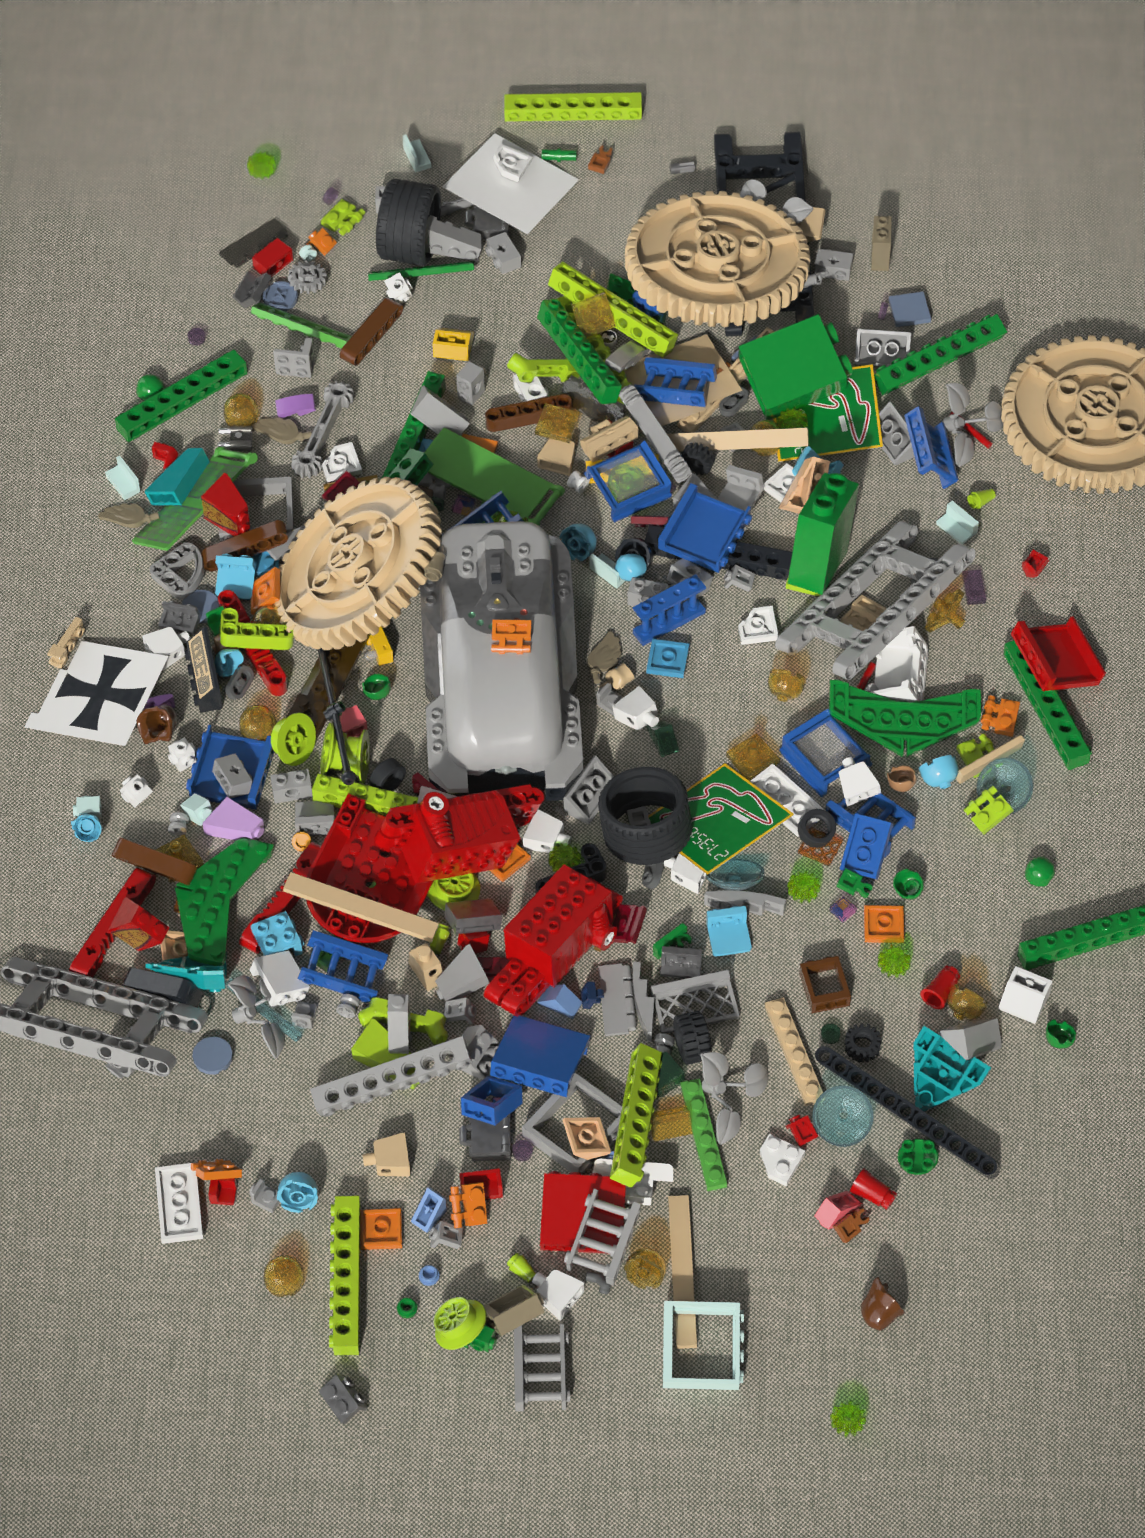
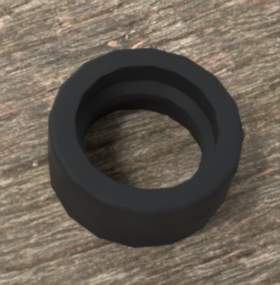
M388 758L374 769L369 783L372 787L393 792L403 782L406 769L396 759Z
M809 810L798 823L797 831L800 839L810 847H824L832 840L836 833L835 819L825 810ZM811 818L820 819L826 824L828 833L825 837L820 839L809 834L806 824Z

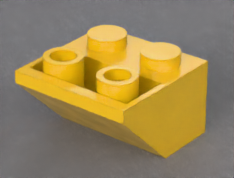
M439 327L435 330L433 339V357L469 361L475 332Z

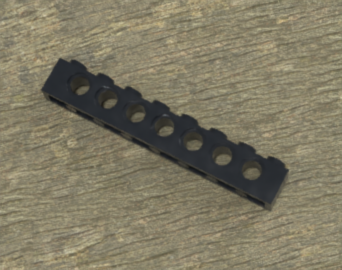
M649 525L645 541L651 546L653 555L681 560L682 558L658 549V538L664 527ZM737 541L734 552L728 556L729 559L726 566L722 567V569L731 570L737 565L759 576L787 580L793 552Z

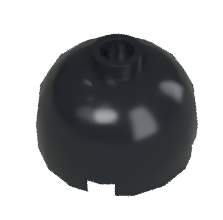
M636 537L625 539L616 549V563L618 558L625 554L642 556L646 562L647 569L653 562V550L644 539Z

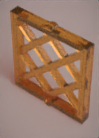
M812 827L809 830V834L813 833L815 838L821 839L827 834ZM833 837V842H829L824 846H829L831 851L825 853L823 847L814 848L808 846L809 849L803 850L805 843H802L798 854L830 866L843 840ZM838 843L837 848L833 850L831 845ZM820 849L821 854L815 855L813 850ZM832 854L831 859L827 860L826 855Z

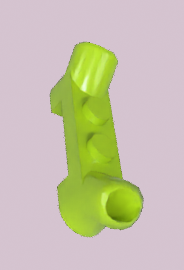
M514 353L507 363V368L517 374L520 382H532L534 377H559L561 382H572L580 377L567 358L528 360L520 354Z
M377 997L372 998L369 1007L359 1011L358 1018L361 1025L366 1028L372 1018L378 1023L388 1024V1000ZM427 1010L425 1016L410 1013L411 1032L426 1033L433 1045L447 1041L448 1033L444 1028L447 1019L443 1014L432 1010Z

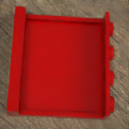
M1074 616L1070 617L1067 624L1029 628L1025 621H1018L1010 633L1042 691L1098 686L1106 674Z
M558 1171L544 1173L540 1250L571 1251L587 1209L585 1202L588 1194L592 1195L593 1190L597 1189V1199L625 1208L626 1185L610 1179V1176H602L599 1173H591L590 1175H581L578 1172L561 1174ZM594 1207L590 1218L617 1227L624 1226V1216ZM587 1226L584 1237L611 1246L617 1245L620 1239L615 1234L591 1226ZM580 1245L578 1252L605 1253L584 1245Z

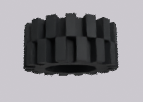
M691 442L686 445L681 456L690 470L695 472L696 475L699 473L700 475L708 474L715 462V454H712V450H708L709 447H703L704 444L700 443L698 445L697 442L694 444Z
M860 1023V1027L857 1024L853 1026V1029L850 1027L846 1033L844 1045L847 1055L849 1057L852 1056L854 1061L856 1058H859V1062H862V1059H865V1062H869V1058L875 1059V1055L878 1056L881 1048L879 1031L876 1032L874 1026L870 1029V1024L864 1027V1023ZM859 1038H865L871 1044L863 1048L857 1046L855 1041Z

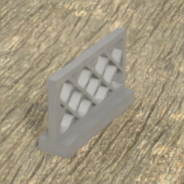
M729 970L651 986L650 994L651 997H654V1006L663 1034L674 1032L673 1026L665 1028L664 1020L667 1016L672 1019L675 1017V1015L670 1013L674 1004L684 1010L682 1014L694 1012L689 1009L693 1001L703 1005L700 1010L701 1013H703L705 1008L715 1012L712 1018H705L707 1025L740 1017L730 982ZM727 986L728 994L725 998L715 993L718 988ZM705 991L710 994L706 1002L696 997L699 992ZM686 995L691 998L687 1006L677 1002L680 996ZM713 996L722 1001L718 1009L708 1004ZM666 999L672 1004L666 1011L659 1006V1000ZM726 1003L733 1008L734 1013L726 1015L720 1010Z

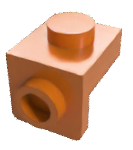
M322 228L318 232L315 230L308 237L310 241L306 245L313 244L325 256L337 242Z

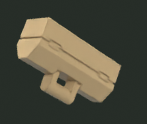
M628 416L612 424L606 419L591 427L593 434L580 440V445L584 453L594 462L637 439L638 426Z

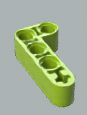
M226 608L221 613L220 643L225 647L289 650L293 647L294 635L293 630H290L291 633L287 632L286 625L238 623V612L233 608Z

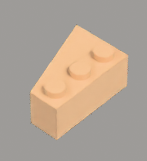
M817 457L805 459L779 509L799 514L824 472L828 473L830 461Z

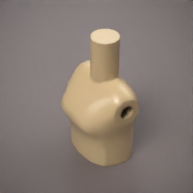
M622 663L606 673L607 681L600 685L599 689L610 683L615 690H621L634 679V675L628 666Z

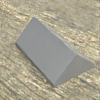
M857 329L855 365L873 364V366L886 365L888 367L892 365V361L901 358V360L907 358L906 355L910 353L911 332Z
M422 386L410 414L437 434L443 428H446L461 435L470 424L466 416L430 389Z
M890 401L879 413L883 443L881 448L892 463L898 465L915 456L906 420Z
M597 756L592 757L564 796V813L586 824H590L598 813L600 792L607 782L614 777Z
M998 1018L976 1019L939 1032V1035L965 1060L993 1052L1002 1047Z

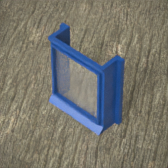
M645 440L636 447L591 467L588 466L586 472H584L587 480L593 478L611 507L610 517L614 523L672 497L670 493L672 483Z
M829 709L824 710L784 735L782 738V748L779 749L784 758L820 797L827 794L828 784L840 777L839 771L845 769L842 763L844 759L852 757L855 764L865 762L868 768L873 765L870 761V755L830 714Z

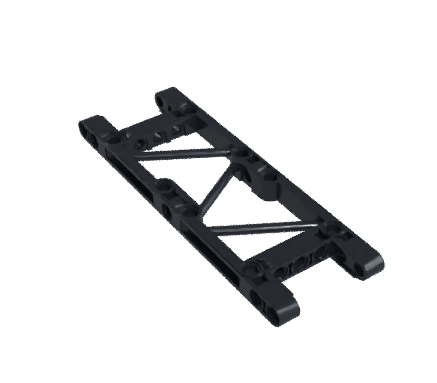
M785 132L783 136L784 154L733 155L730 133L714 134L717 194H719V191H726V179L783 178L766 186L767 193L794 181L795 197L801 198L806 202L801 133ZM811 264L808 275H811ZM812 285L798 292V297L790 301L788 307H780V312L795 311L796 323L813 317ZM732 322L729 323V327H725L726 337L742 336L743 325L736 326Z

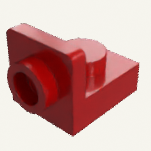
M800 1114L789 1119V1124L785 1125L787 1129L790 1128L798 1146H802L818 1137L808 1115L803 1117Z

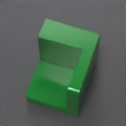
M223 606L206 613L207 626L214 637L220 634Z

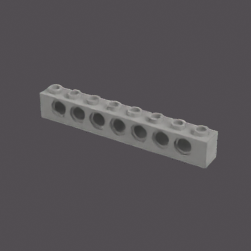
M463 1036L311 1088L310 1092L317 1113L320 1116L327 1117L333 1115L337 1110H348L353 1108L355 1104L369 1103L375 1097L389 1096L392 1094V1091L409 1089L412 1084L418 1082L420 1084L430 1081V1078L446 1076L450 1071L456 1069L464 1070L473 1062L467 1043ZM454 1055L452 1061L445 1062L446 1056ZM430 1061H434V1066L430 1069H427L426 1064ZM410 1068H416L414 1074L407 1075V1071ZM395 1074L396 1079L392 1082H388V1077L390 1075ZM372 1081H377L376 1087L368 1088ZM352 1088H358V1092L355 1095H349ZM339 1094L337 1101H330L333 1095Z

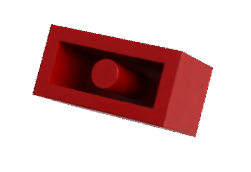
M276 238L252 257L253 269L261 275L267 273L273 277L293 261L292 248Z

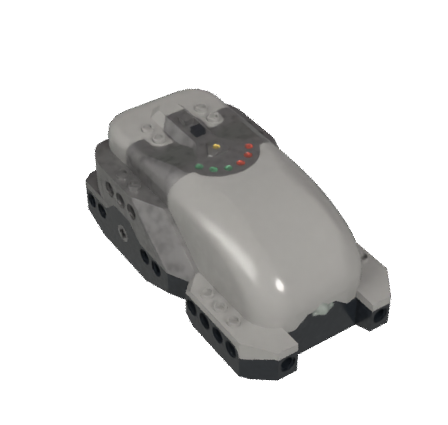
M532 522L475 523L454 526L443 534L440 538L441 545L436 549L437 552L445 555L442 577L438 581L427 580L424 585H420L426 697L430 701L426 706L429 782L441 792L457 797L472 793L531 785L532 788L546 791V801L564 800V796L583 771L579 698L574 695L577 690V661L572 570L569 551L561 540L548 535L542 527ZM531 620V641H523V645H531L530 653L517 654V652H505V654H499V652H492V644H499V641L492 640V621ZM506 641V645H517V641Z

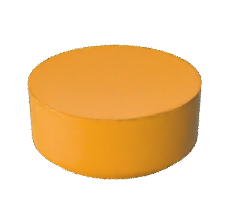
M304 831L295 833L292 838V845L298 851H304L311 843V836Z

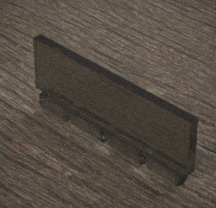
M274 218L218 253L228 264L238 268L248 262L247 258L251 260L257 252L264 249L274 239L278 238L281 241L288 237L287 229Z
M573 375L570 376L569 380H565L560 394H566L571 397L572 408L598 423L606 419L615 422L625 416V412H623L625 409L624 404L618 401L611 404H600L586 383L583 384V381Z

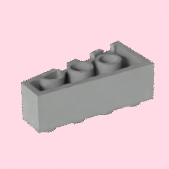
M430 215L426 227L425 252L477 261L481 252V234L463 227H454L452 223L447 221L443 223L438 221L437 217Z

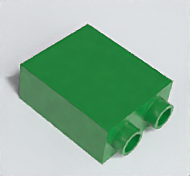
M819 314L739 346L740 363L766 421L844 391L847 388V376L853 374L851 363L846 354L837 356L833 347L834 344L839 343L837 332L831 322L824 325Z
M824 472L798 516L788 584L823 595L848 551L859 483L848 480L842 474H828Z

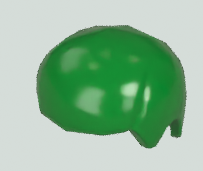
M155 374L143 375L137 383L136 394L140 399L147 400L150 396H154L164 389V382Z
M373 674L362 683L364 694L371 700L384 699L391 690L390 680L383 674Z
M1044 856L1032 858L1025 869L1026 880L1037 887L1047 886L1054 878L1056 872L1055 864Z
M903 869L897 872L893 878V887L896 893L903 899L913 900L918 898L924 891V880L918 872Z
M1056 1019L1047 1023L1045 1032L1047 1042L1052 1047L1058 1049L1071 1047L1075 1043L1077 1034L1074 1027L1067 1024L1066 1021L1058 1023Z

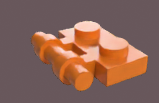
M493 620L492 640L499 641V644H492L491 651L499 652V654H505V652H517V654L530 653L531 645H523V641H531V620ZM506 641H517V645H506Z
M988 696V700L984 705L985 713L981 718V728L989 730V726L995 727V734L1013 737L1020 702L1001 698L1000 704H996L995 696ZM992 712L998 713L997 718L992 717Z
M216 1159L212 1162L199 1160L198 1163H191V1171H196V1176L202 1180L242 1178V1169L235 1166L230 1160Z
M484 1183L461 1185L462 1193H459V1186L450 1187L451 1195H449V1200L452 1202L453 1213H451V1220L454 1221V1228H462V1219H465V1226L487 1224ZM462 1200L464 1212H461L460 1201Z

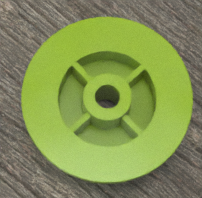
M294 713L287 718L279 720L271 734V745L274 752L278 754L282 762L290 766H297L305 762L312 753L316 740L314 723L309 716L303 713Z
M333 723L328 724L324 735L320 762L321 775H326L329 769L338 771L342 769ZM343 733V735H344V740H345V745H346L347 734H346V733Z
M366 729L363 730L360 737L349 736L346 741L351 771L358 775L361 783L366 782L370 762V739Z
M473 873L434 880L427 896L436 907L445 911V903L478 900L480 884Z
M455 1297L443 1303L437 1310L433 1322L436 1328L435 1338L437 1343L447 1350L459 1349L471 1343L480 1334L485 1325L486 1310L484 1306L476 1300H466L462 1297Z

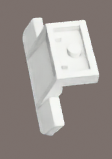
M597 1159L594 1163L593 1173L610 1176L613 1160ZM645 1162L642 1167L644 1175L641 1181H637L632 1188L626 1186L625 1203L632 1204L636 1202L641 1205H651L653 1180L673 1182V1167L665 1163Z

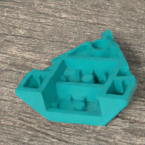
M227 952L226 961L223 966H212L192 961L188 956L162 960L159 963L151 962L145 964V967L152 971L189 980L200 989H210V992H220L226 987Z
M923 1026L913 1042L915 1106L922 1111H926L980 1086L991 1070V1067L975 1057L965 1060L943 1037Z

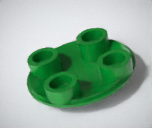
M905 1140L898 1151V1163L909 1174L923 1175L929 1173L938 1162V1152L931 1140Z

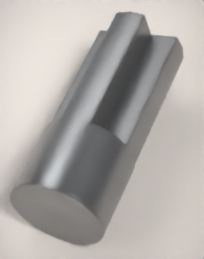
M694 161L669 164L670 174L695 171Z

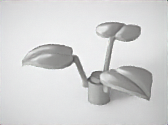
M748 180L742 187L740 197L744 198L746 195L753 196V201L763 200L767 195V190L761 182ZM793 197L784 204L783 211L787 213V218L794 219L797 225L813 211V207L801 198Z
M959 383L946 384L949 404L955 414L945 417L942 422L945 425L946 431H952L953 434L957 433L954 442L956 467H960L973 458L974 445L971 438H966V433L958 430H961L965 423L987 421V429L989 431H999L1003 426L1001 420L1002 408L999 403L991 401L985 407V418L964 420L958 415L966 411L965 407L970 403L969 392L965 386Z
M247 975L234 978L228 983V986L234 991L243 1005L232 1010L233 1020L237 1024L246 1021L247 1024H264L261 1027L263 1039L274 1059L278 1058L285 1042L281 1028L276 1023L270 1024L266 1020H253L256 1015L255 1007L266 1001L270 1002L272 996L261 978L259 986L261 993L265 997L256 1002V985L254 981Z
M706 1052L700 1054L704 1078L702 1089L704 1092L711 1093L712 1098L717 1099L727 1108L720 1110L716 1121L717 1142L722 1145L737 1135L741 1120L739 1114L732 1111V1107L718 1095L725 1092L726 1086H746V1095L757 1097L763 1093L767 1086L768 1073L763 1065L753 1063L745 1070V1083L724 1082L723 1076L729 1069L727 1058L721 1053Z

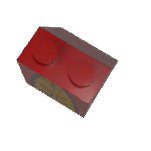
M224 472L201 496L204 519L235 537L250 529L248 505L228 474Z
M126 897L108 931L137 951H142L162 944L170 927Z

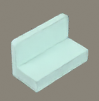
M403 135V149L415 173L432 168L420 139L410 142L407 135Z
M121 456L116 457L118 465L106 471L105 474L122 498L126 500L140 492L139 481Z
M954 501L947 504L946 514L936 521V524L960 544H964L978 532L979 522Z
M603 553L598 557L594 554L589 556L590 569L608 583L618 588L625 582V580L619 577V573L615 571L616 563Z

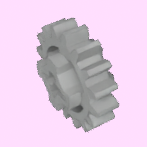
M305 260L304 264L299 261L298 266L293 264L288 274L290 287L294 286L295 291L299 289L301 294L304 291L309 294L310 291L316 293V289L322 290V286L326 284L325 269H320V264L314 265V261L311 264L307 260Z

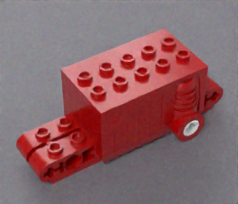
M531 785L446 798L438 792H430L424 796L421 803L390 808L374 839L381 848L395 847L402 849L415 884L503 868L520 840L516 826L522 827L531 822L544 801V794L541 790L532 788Z
M564 864L505 926L506 959L509 962L487 985L484 991V998L497 1006H501L502 1009L516 1017L523 1016L549 986L553 988L557 986V983L588 952L592 945L602 951L607 950L612 945L617 935V927L612 925L613 915L617 913L619 905L623 901V896Z

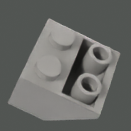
M482 1025L468 1026L462 1036L467 1043L473 1064L468 1065L469 1067L462 1071L483 1080L490 1076L491 1061L500 1043ZM449 1055L448 1058L452 1061L454 1055Z

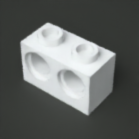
M517 374L513 375L514 388L522 402L549 397L547 388L542 385L541 377H534L532 382H520Z

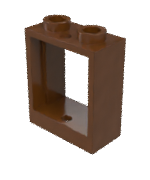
M828 956L816 961L808 960L800 964L799 975L811 1014L850 1006L851 995L839 956ZM835 969L842 991L815 996L809 974Z

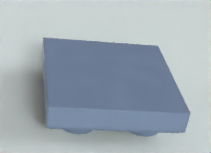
M924 292L889 296L888 301L896 327L931 323V316Z

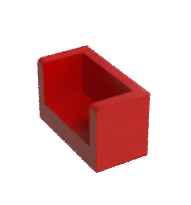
M500 1168L459 1173L461 1193V1185L482 1182L484 1183L485 1200L503 1198Z

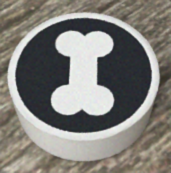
M605 330L600 333L605 346L610 348L617 343L615 332Z

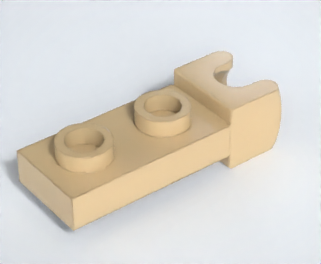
M75 617L58 644L52 645L47 653L48 656H52L49 664L57 668L64 667L68 661L69 652L73 651L75 643L84 634L85 628L81 618Z

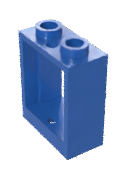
M487 1076L461 1097L462 1115L495 1126L523 1104L522 1086ZM489 1095L501 1098L496 1103L484 1100Z

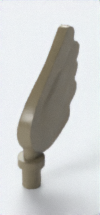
M280 417L261 419L259 423L252 425L254 431L260 432L282 444H292L297 440L303 442L306 439H310L312 434L311 431L298 432L296 424L291 419L284 420Z
M123 503L105 508L104 512L98 514V518L124 527L138 528L145 522L149 524L151 521L159 519L158 512L145 514L139 505Z
M611 631L607 632L603 640L588 656L587 664L591 669L590 676L593 677L594 684L601 683V672L615 668L619 663L618 659L621 657L619 638L614 637V633Z

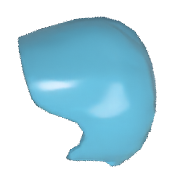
M637 554L622 555L618 558L615 565V571L625 581H631L632 577L639 579L647 570L644 558Z
M222 649L219 651L214 659L218 676L224 678L225 676L230 677L244 660L242 653L237 649Z
M81 814L74 821H71L72 829L75 831L74 835L81 841L93 842L102 833L101 821L93 814Z

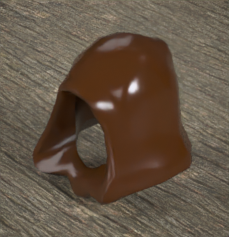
M166 703L145 709L138 715L136 720L139 733L145 745L158 740L170 741L178 723L176 712Z
M876 1277L866 1298L861 1303V1313L869 1327L882 1331L892 1324L896 1318L904 1315L905 1311L897 1300L888 1293V1283H882L880 1278Z

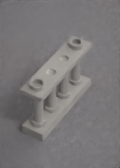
M594 1189L592 1195L588 1194L585 1202V1206H587L572 1250L567 1251L564 1262L568 1271H571L575 1263L602 1272L606 1276V1283L614 1286L641 1212V1204L633 1202L631 1208L627 1207L626 1209L597 1199L598 1190ZM594 1207L624 1216L626 1222L624 1226L617 1227L590 1217ZM587 1226L617 1235V1238H620L618 1244L611 1246L584 1237ZM580 1245L610 1254L613 1257L611 1264L607 1263L604 1265L577 1256Z
M560 1324V1334L527 1335L522 1333V1325L514 1329L515 1411H524V1403H528V1401L562 1400V1410H566V1402H570V1389H566L564 1344H569L568 1332H564V1324ZM560 1342V1353L527 1354V1352H523V1346H526L527 1343ZM529 1362H561V1372L527 1373V1371H523V1365H527ZM539 1381H561V1392L528 1393V1391L523 1390V1384Z

